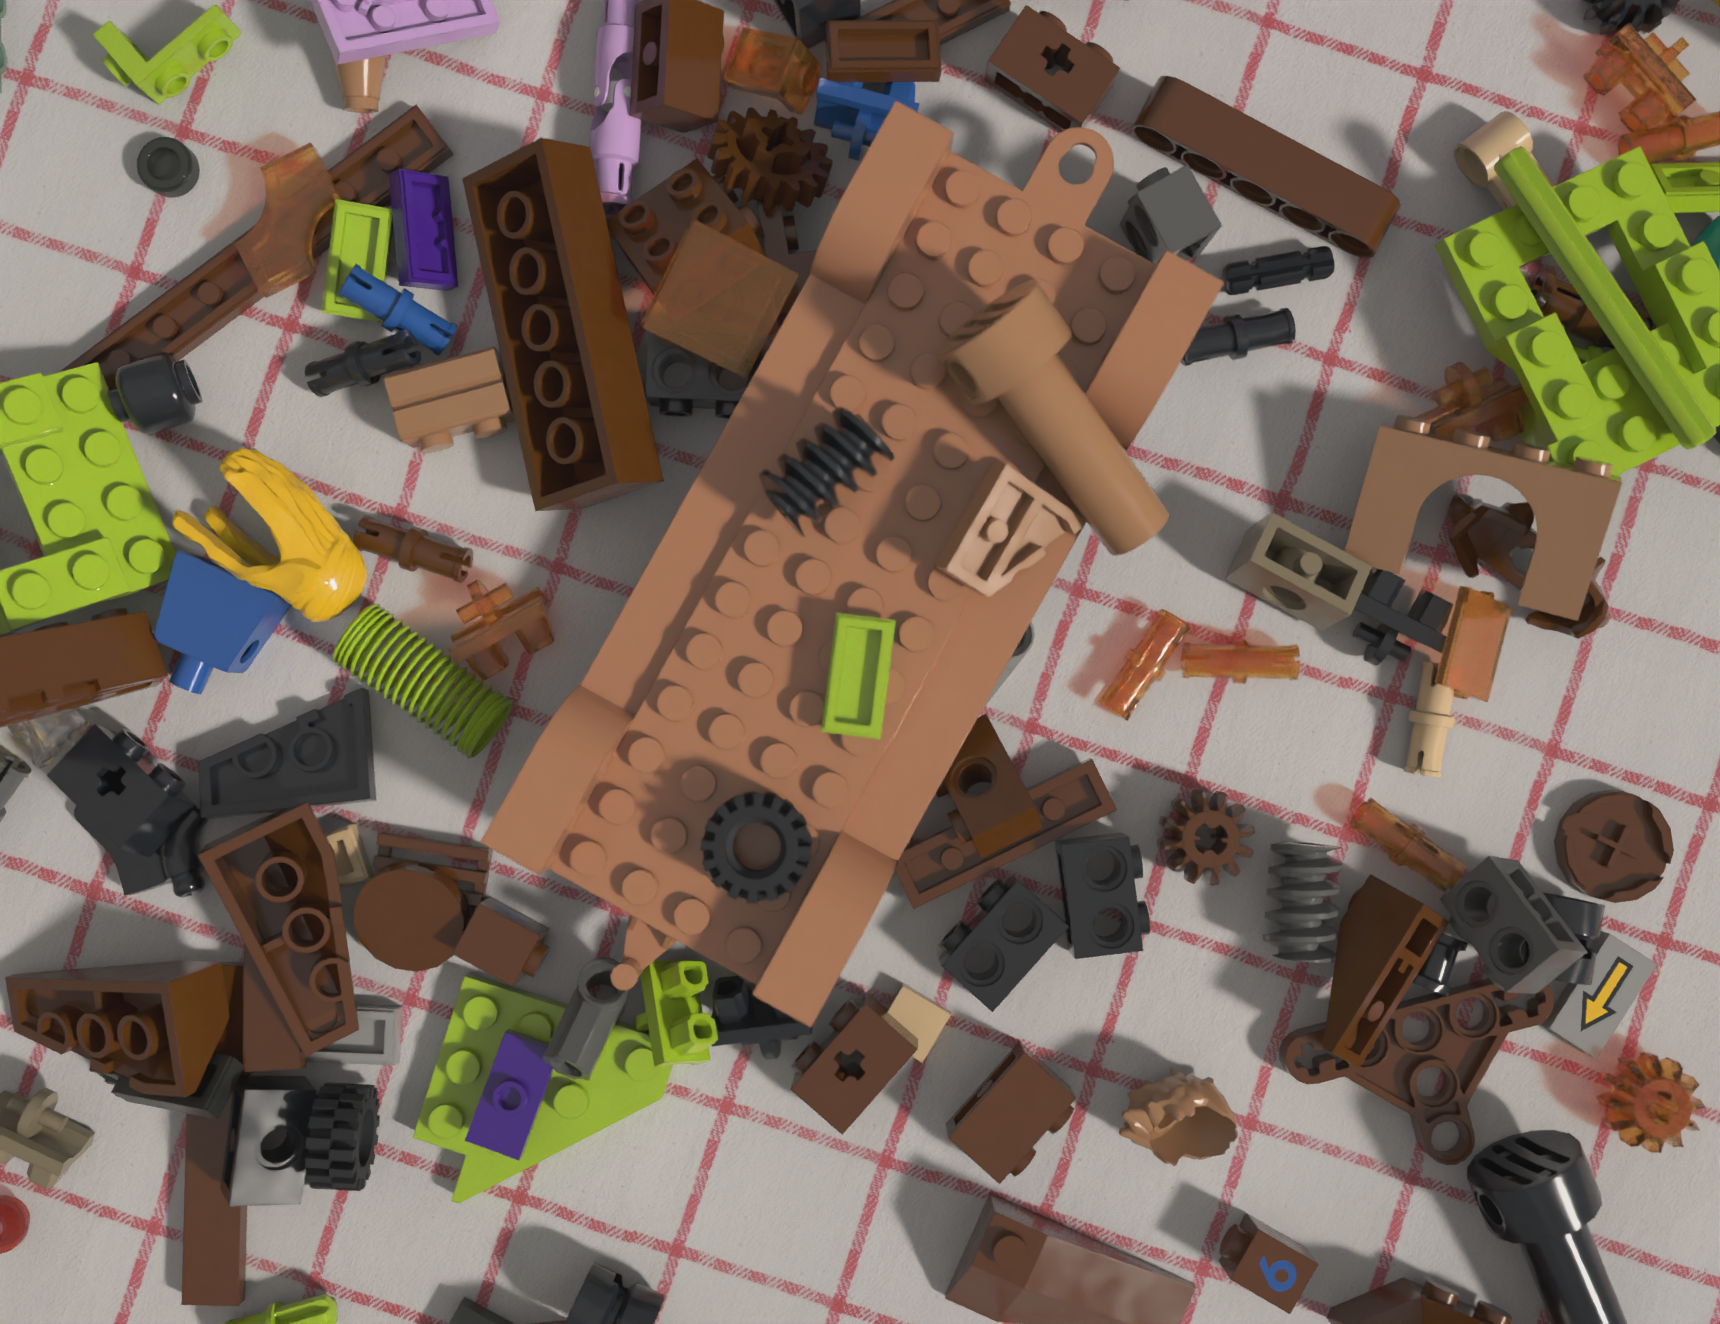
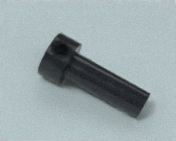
M1535 1130L1508 1136L1490 1144L1476 1154L1467 1166V1180L1487 1229L1498 1239L1519 1243L1551 1324H1628L1587 1224L1597 1215L1602 1206V1199L1580 1141L1566 1132Z

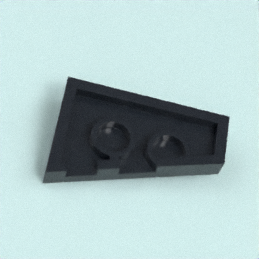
M362 687L344 695L345 698L320 710L313 709L296 717V721L267 734L260 733L198 761L201 818L216 819L279 812L306 801L310 803L312 808L377 801L369 690Z

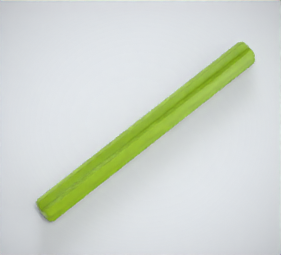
M1520 146L1501 157L1494 164V171L1683 448L1689 450L1707 442L1716 434V427L1526 148Z

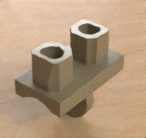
M42 1088L32 1099L4 1090L0 1093V1164H7L16 1156L30 1163L26 1173L29 1181L46 1189L52 1188L67 1173L70 1166L91 1146L95 1132L68 1120L67 1116L54 1111L58 1100V1093L49 1088Z

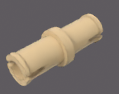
M1422 661L1421 666L1423 668L1416 709L1409 710L1408 721L1413 722L1404 771L1441 778V766L1448 728H1454L1456 717L1450 716L1457 672H1459L1460 666Z

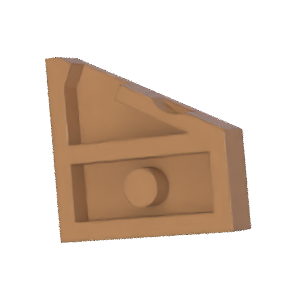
M994 461L934 566L976 593L990 598L1009 584L1019 570L1030 568L1047 555L1044 550L1045 547L1065 532L1077 533L1083 528L1086 520L1009 465Z

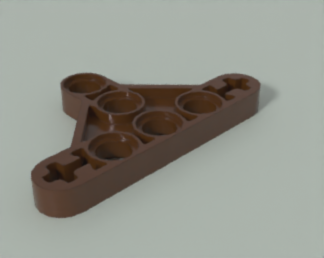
M1487 978L1453 987L1450 989L1448 996L1434 992L1401 1001L1376 1040L1374 1049L1366 1056L1360 1068L1341 1059V1062L1336 1063V1058L1329 1053L1312 1058L1313 1067L1308 1070L1301 1063L1294 1062V1058L1302 1054L1301 1045L1304 1043H1308L1315 1050H1325L1323 1042L1326 1021L1288 1033L1281 1042L1279 1060L1283 1068L1299 1082L1318 1084L1346 1077L1410 1114L1415 1137L1420 1148L1436 1162L1444 1165H1457L1469 1157L1475 1145L1474 1130L1467 1108L1470 1099L1508 1033L1544 1022L1552 1013L1554 994L1550 986L1546 985L1535 994V998L1527 1001V1011L1512 1004L1498 1007L1491 996L1492 992H1494L1495 998L1502 1001L1516 999L1521 993H1508L1498 988ZM1467 998H1477L1483 1006L1481 1021L1471 1028L1461 1027L1456 1019L1458 1005ZM1414 1012L1424 1013L1429 1020L1428 1034L1418 1042L1406 1041L1402 1035L1401 1026L1403 1020ZM1428 1067H1437L1441 1069L1444 1075L1442 1089L1434 1096L1425 1097L1420 1095L1416 1085L1418 1075ZM1442 1122H1453L1459 1130L1457 1143L1447 1151L1434 1149L1431 1142L1434 1128Z

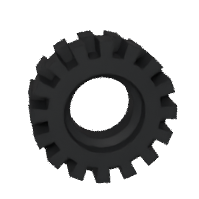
M751 791L735 796L716 810L704 828V837L701 839L704 869L710 872L713 878L711 880L717 888L722 887L728 892L727 896L735 900L742 898L746 899L747 903H758L760 900H768L770 902L778 899L780 895L785 892L788 893L796 886L807 869L812 843L811 833L806 825L807 821L803 814L796 810L793 803L776 796L777 794ZM762 823L771 827L778 835L781 845L780 854L771 866L760 870L750 869L741 864L737 859L733 847L734 839L737 832L745 825Z
M326 1082L324 1087L319 1089L318 1099H315L313 1104L314 1116H310L308 1127L311 1128L310 1137L306 1138L305 1147L309 1148V1153L305 1158V1168H308L306 1178L307 1182H310L309 1186L311 1188L361 1191L366 1186V1180H369L371 1174L370 1164H374V1146L377 1145L379 1136L376 1135V1129L380 1122V1116L377 1115L380 1103L379 1099H377L378 1091L377 1088H374L375 1085Z

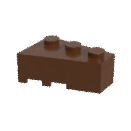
M117 608L96 614L91 617L92 621L71 625H68V622H59L40 627L32 632L0 637V728L158 686L168 674L158 644L154 638L147 612L128 614L126 608Z

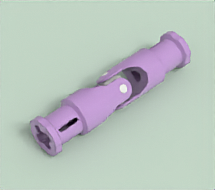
M604 0L603 26L597 29L593 91L595 116L592 119L589 147L592 153L604 212L607 215L616 214L627 204L634 201L631 198L633 168L639 165L641 120L630 116L635 10L636 4L644 0ZM611 67L617 69L624 78L619 81H609Z

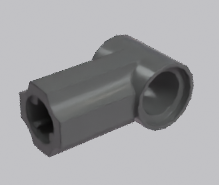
M607 957L595 958L586 963L579 972L577 987L543 1055V1062L551 1066L559 1074L574 1080L584 1079L589 1081L616 1021L625 1012L628 990L617 989L611 981L612 970L620 964L615 959ZM604 984L612 987L616 991V995L610 999L601 1000L590 995L588 990L595 985Z

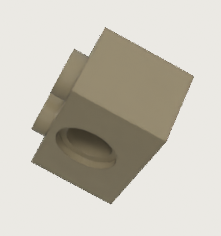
M1271 512L1246 531L1225 579L1323 631L1352 614L1372 566Z

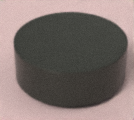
M159 137L149 141L141 149L137 159V171L140 179L147 187L161 196L168 198L183 196L191 191L198 181L200 167L197 157L182 142L174 138Z

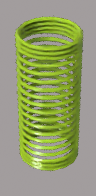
M372 604L366 607L348 625L339 638L332 654L333 662L338 663V666H342L344 670H350L351 675H359L360 681H367L368 687H375L376 693L384 694V699H392V705H400L401 711H408L409 717L417 718V723L425 722V729L433 728L434 735L441 734L442 740H449L450 746H457L458 752L462 751V755H466L467 758H474L487 746L501 728L512 709L513 701L508 700V696H503L500 690L491 693L492 685H485L483 687V679L475 681V673L467 675V667L459 669V661L451 662V655L443 656V649L435 650V644H427L426 638L418 639V632L410 633V626L402 627V620L394 621V614H390L384 607H380V604ZM394 627H396L393 635L382 647L380 652L371 662L368 663L374 651L383 642L388 633ZM404 633L401 641L389 657L377 668L379 662L395 640ZM412 639L405 653L401 656L398 662L385 674L394 658L398 655L401 649L409 642V640ZM420 645L418 651L416 652L412 660L409 662V664L394 679L402 664L406 661L409 655ZM428 651L426 657L424 658L420 666L416 669L412 676L403 684L404 680L406 679L412 668L415 666V664ZM436 657L434 663L427 671V673L411 690V688L413 687L421 673L425 670L429 663ZM444 663L443 667L441 668V670L439 671V673L437 674V676L434 678V680L430 683V685H429V686L423 691V693L420 695V693L422 692V690H423L424 687L426 686L427 682L430 680V678L434 675V673H435V672L441 667V665ZM360 665L359 670L355 671V667ZM369 670L368 675L363 677V674ZM451 671V673L449 674L445 682L442 684V686L431 697V695L433 694L437 686L440 684V682L443 680V678ZM377 676L376 682L371 683V680ZM459 677V679L452 687V689L449 691V693L440 702V700L442 699L446 691L449 689V687L452 685V683ZM385 682L384 688L380 689V685ZM467 683V685L464 687V689L462 690V692L460 693V695L456 698V700H455V701L452 703V705L449 707V705L451 704V702L453 701V699L455 698V696L459 693V691H460V690L463 688V686ZM394 687L393 692L389 695L388 691ZM402 693L401 699L396 700L397 696ZM472 693V695L470 696V698L467 700V702L464 704V706L460 709V707L462 706V704L465 702V700L468 698V696ZM411 698L409 705L404 706L405 702ZM480 699V701L478 702V704H477V705L475 706V708L471 711V709L474 707V705H475V704L477 703V701ZM420 703L418 710L412 712L413 708ZM428 709L426 716L421 718L422 713ZM437 714L435 721L429 724L430 719ZM446 719L443 727L437 730L439 724ZM454 725L451 733L445 736L447 730ZM463 730L460 738L454 742L456 735Z

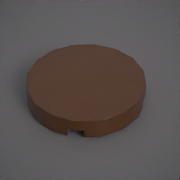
M1619 790L1592 792L1572 803L1559 821L1554 840L1557 864L1567 881L1586 896L1613 903L1638 900L1655 890L1664 877L1660 876L1665 871L1666 863L1671 864L1674 852L1671 828L1661 811L1649 801L1643 800L1637 795Z
M402 861L385 865L369 877L354 902L353 924L360 942L377 960L395 969L415 972L436 968L453 956L452 953L469 923V908L463 891L448 874L437 868L431 871L426 867H420L419 862Z

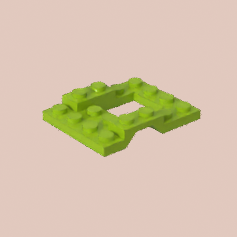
M1641 146L1552 187L1585 236L1606 227L1654 325H1656V329L1650 332L1715 427L1719 426L1720 272L1704 241L1692 247L1690 246ZM1518 204L1454 233L1434 245L1485 349L1515 371L1535 411V446L1551 450L1549 460L1573 466L1576 456L1595 459L1612 464L1610 474L1618 476L1681 445L1616 348L1581 364L1556 312L1544 318L1520 268L1550 254V251Z
M98 362L42 376L40 372L0 383V453L44 556L0 570V637L49 618L95 603L124 597L166 583L169 580L176 553L124 425L119 421L108 397L109 389Z

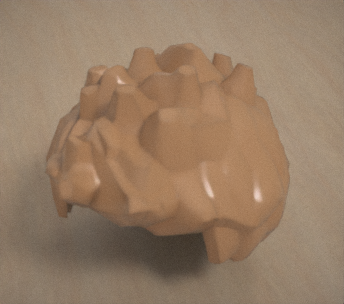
M1172 1068L1170 1069L1171 1077L1156 1080L1153 1084L1145 1080L1141 1089H1132L1128 1092L1130 1106L1121 1113L1126 1121L1123 1124L1124 1127L1119 1128L1120 1136L1130 1139L1134 1144L1152 1150L1153 1154L1164 1163L1176 1166L1182 1157L1203 1160L1213 1156L1224 1155L1225 1151L1230 1148V1142H1234L1238 1137L1235 1114L1230 1109L1225 1097L1214 1085V1079L1210 1077L1201 1079L1192 1073L1185 1075L1179 1070Z

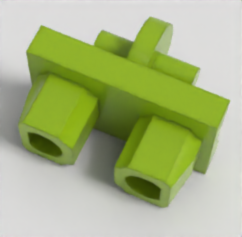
M654 960L640 975L646 1012L635 1017L636 1030L649 1031L654 1067L674 1064L698 1065L710 1061L709 1047L718 1040L715 1020L708 1013H703L700 992L704 991L709 983L706 964L702 961Z

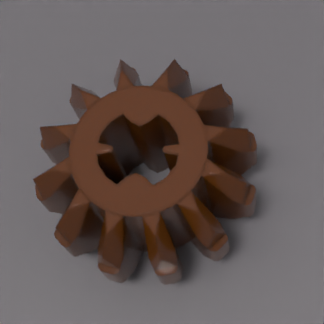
M1192 790V808L1182 799L1174 798L1171 801V805L1178 813V819L1174 820L1167 816H1161L1158 821L1159 825L1173 830L1172 836L1158 839L1157 847L1161 850L1177 849L1168 857L1165 863L1170 870L1175 871L1186 865L1184 880L1192 884L1196 883L1203 872L1208 884L1212 886L1218 885L1221 878L1220 866L1228 874L1236 877L1241 871L1237 863L1232 859L1235 854L1244 858H1251L1253 855L1251 848L1239 843L1240 838L1250 837L1255 834L1254 826L1250 824L1236 825L1244 816L1246 808L1242 804L1236 803L1226 809L1228 802L1227 794L1221 791H1215L1208 803L1207 796L1203 790ZM1201 825L1216 829V834L1210 835L1211 838L1216 840L1209 849L1201 845L1195 846L1194 840L1201 839L1200 836L1195 835L1196 830Z

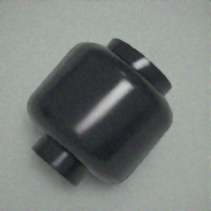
M158 352L119 366L115 373L117 388L108 391L111 406L119 421L124 423L131 420L140 432L147 435L190 422L195 416V405L203 401L200 389L188 363L185 360L177 362L166 352Z

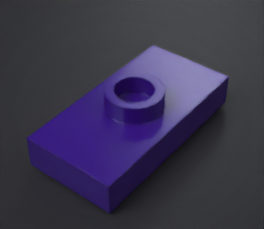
M405 169L395 170L389 174L399 286L442 291L457 288L458 277L449 177Z
M512 1029L505 1031L465 1141L520 1160L554 1071L551 1066L543 1062V1055L549 1043Z

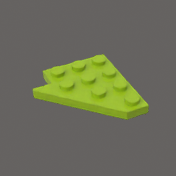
M470 972L465 975L412 1137L466 1155L451 1201L461 1203L662 1099L673 1065L654 1067L649 1031H638L635 1025L617 1020L589 1081L584 1079L574 1080L554 1070L523 1156L520 1160H516L467 1142L465 1139L505 1031L512 1029L550 1043L568 1004Z

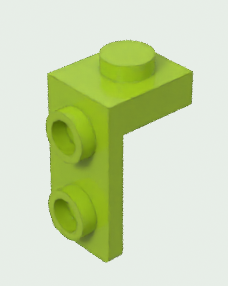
M213 5L150 60L110 20L98 29L93 36L108 52L101 61L110 72L126 87L134 82L137 87L160 105L165 99L182 93L189 85L191 77L208 62L219 60L225 56L231 49L233 41L240 36L241 31L218 5Z

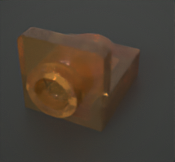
M743 27L723 79L733 89L778 99L790 112L801 115L806 108L810 96L817 88L821 63L798 38Z

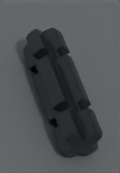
M1320 246L1307 249V252H1304L1303 255L1298 250L1255 258L1252 264H1249L1248 260L1231 262L1223 268V285L1227 294L1237 295L1248 293L1252 287L1259 291L1299 284L1301 280H1305V277L1309 282L1327 279L1334 273L1335 269L1333 253L1330 247Z

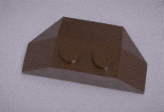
M1403 1277L1331 1307L1327 1319L1331 1324H1510L1512 1316L1501 1308L1482 1300L1478 1301L1476 1307L1459 1301V1293L1433 1279L1426 1278L1424 1285H1421Z

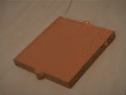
M1459 587L1435 680L1436 684L1453 690L1454 697L1468 699L1471 697L1484 702L1489 700L1512 610L1511 607L1495 600L1493 592H1479L1471 587Z

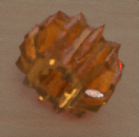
M1640 1052L1636 1062L1627 1057L1618 1058L1620 1069L1618 1076L1612 1073L1601 1074L1603 1080L1611 1085L1610 1092L1596 1096L1599 1104L1609 1109L1602 1118L1605 1125L1614 1131H1618L1619 1139L1631 1147L1642 1145L1644 1149L1655 1153H1661L1664 1143L1673 1147H1683L1681 1131L1684 1128L1688 1131L1700 1130L1697 1123L1690 1119L1691 1112L1706 1108L1702 1100L1692 1096L1700 1084L1694 1077L1682 1073L1683 1067H1681L1679 1062L1668 1057L1659 1060L1657 1055L1650 1052Z

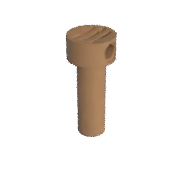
M1036 280L1025 282L1001 295L963 323L938 348L936 356L971 404L979 405L996 397L1108 552L1114 556L1125 554L1144 544L1157 534L1166 524L1169 512L1057 355V352L1071 336L1070 328Z

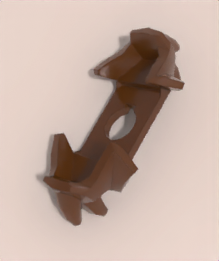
M1454 495L1449 506L1450 517L1454 526L1449 535V541L1466 576L1474 578L1479 575L1477 559H1479L1521 590L1525 574L1514 567L1511 551L1516 546L1520 549L1534 548L1537 532L1531 528L1534 513L1528 502H1506L1501 507L1484 503L1478 498L1467 503L1461 495ZM1599 557L1578 621L1536 610L1525 618L1527 624L1545 630L1561 632L1577 639L1607 625L1610 620V614L1607 612L1608 601L1596 582V578L1604 566L1605 560L1602 557Z

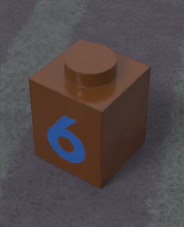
M490 897L478 904L452 954L499 980L514 986L524 978L525 974L534 977L540 969L550 949L549 946L542 943L550 928Z
M1248 1213L1245 1214L1239 1226L1234 1224L1228 1229L1219 1249L1221 1255L1219 1263L1230 1280L1288 1314H1291L1319 1265L1303 1245Z

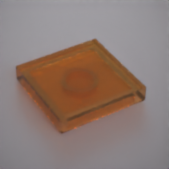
M692 218L640 325L644 329L747 379L799 274Z

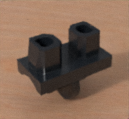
M1372 567L1354 609L1381 623L1374 629L1363 622H1359L1352 636L1367 644L1364 661L1374 666H1378L1387 655L1402 662L1407 659L1411 647L1396 640L1399 632L1443 653L1451 638L1441 633L1447 624L1453 604L1421 589L1406 616L1391 608L1406 580L1391 572Z
M738 975L720 977L715 981L712 994L713 1011L711 1017L716 1023L718 1040L712 1046L742 1043L743 1046L759 1044L761 1053L767 1060L776 1059L780 1056L781 1041L798 1039V1036L812 1035L813 1025L809 1027L753 996V991H747L744 979Z

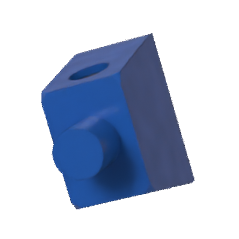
M178 550L173 561L154 632V638L157 642L181 652L169 682L189 692L202 694L214 668L227 673H244L292 605L273 591L251 586L245 580H238L226 569L212 562V560L198 554Z

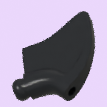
M78 806L74 809L76 820L104 847L114 861L124 895L142 893L171 882L174 894L181 898L191 896V892H201L204 889L206 882L200 873L204 870V866L198 857L200 853L198 839L208 819L201 818V810L196 807L150 858L120 849Z

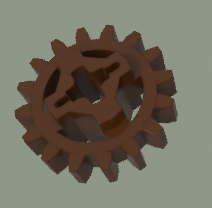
M748 107L745 118L733 110L729 112L727 121L719 119L707 153V158L713 160L712 174L726 175L723 187L726 190L739 188L743 191V201L749 202L753 199L760 202L762 200V205L767 210L771 209L774 202H779L787 212L793 211L796 201L808 208L812 205L814 197L821 198L830 176L829 173L833 160L825 157L828 151L827 144L813 142L816 135L813 129L801 131L797 128L798 119L794 117L787 119L782 116L778 118L776 110L772 109L769 110L767 117L760 116L753 107Z

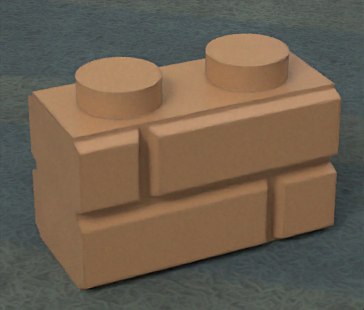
M494 346L384 376V383L389 402L393 408L392 413L401 442L412 448L419 446L421 453H432L448 449L454 445L452 437L474 432L475 438L478 439L503 434L508 431L507 422L515 420L501 353Z

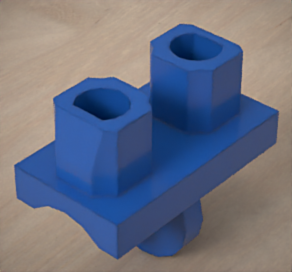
M820 78L816 92L817 106L814 125L831 129V137L851 142L848 158L860 161L864 147H870L895 101L918 112L920 103L915 102L914 82H886L883 94L863 89L864 82L838 83Z

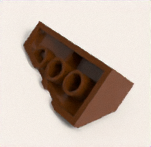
M306 801L262 817L206 844L198 854V857L304 1056L307 1057L358 1031L359 1021L335 852L310 803Z
M169 961L20 973L5 977L14 1032L59 1054L73 1051L91 1060L90 1069L103 1075L114 1071L130 1079L129 1087L142 1094L187 1097L194 1094L230 1018L221 962Z
M990 1192L945 1293V1299L996 1322L1180 1324L1196 1286L1190 1281Z

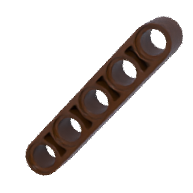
M1161 76L1158 78L1132 126V132L1135 137L1152 149L1184 166L1188 164L1189 168L1354 256L1361 258L1374 257L1401 205L1399 199L1385 188L1175 77Z

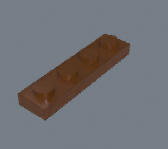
M1089 758L1027 788L1036 806L1043 829L982 859L972 840L963 845L961 844L953 826L905 848L898 860L895 872L913 909L1116 811L1117 808L1093 759Z

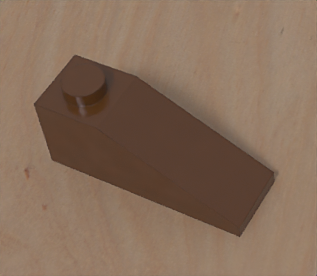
M1371 874L1362 888L1353 894L1348 910L1340 922L1323 1048L1360 1068L1449 924V921L1422 902Z

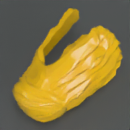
M243 446L236 451L228 452L221 461L219 470L223 473L225 479L260 514L270 528L279 547L281 558L269 554L259 543L248 537L234 522L226 517L223 510L215 506H209L204 515L206 522L219 538L200 524L192 515L179 510L175 512L172 524L174 528L181 532L188 540L199 543L212 562L226 569L238 580H245L251 586L273 591L295 609H299L302 615L310 619V621L323 622L342 615L358 599L364 589L368 576L364 559L358 548L349 538V535L342 530L338 522L320 503L308 485L299 480L283 464L265 456L255 448L248 450Z

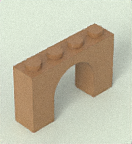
M1397 415L1394 424L1384 422L1379 425L1345 552L1364 561L1373 568L1400 574L1405 565L1421 507L1430 493L1442 484L1458 477L1467 475L1494 477L1516 488L1530 504L1536 519L1537 538L1519 593L1517 605L1578 621L1622 485L1621 477L1610 474L1612 464L1579 456L1575 457L1573 466L1549 460L1551 450L1515 442L1512 451L1488 446L1491 436L1456 428L1453 437L1429 432L1431 422L1404 415Z

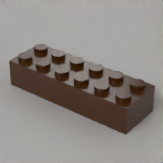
M539 138L462 178L535 511L584 509L663 482L664 479L591 149L588 146Z

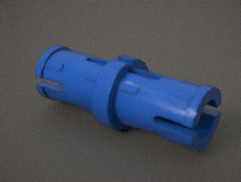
M357 263L350 271L345 280L346 282L341 286L337 294L382 320L381 327L389 332H392L394 329L410 331L418 343L432 350L437 356H440L450 341L448 337L452 336L457 328L456 324L448 322L412 300L414 297L412 292L405 288L399 292L362 269Z

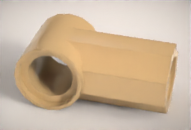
M1504 111L1499 113L1455 146L1454 158L1463 175L1476 186H1486L1503 210L1517 203L1494 171V164L1515 148L1520 146L1526 148L1551 187L1556 186L1531 153L1533 150V140L1526 125L1511 112Z

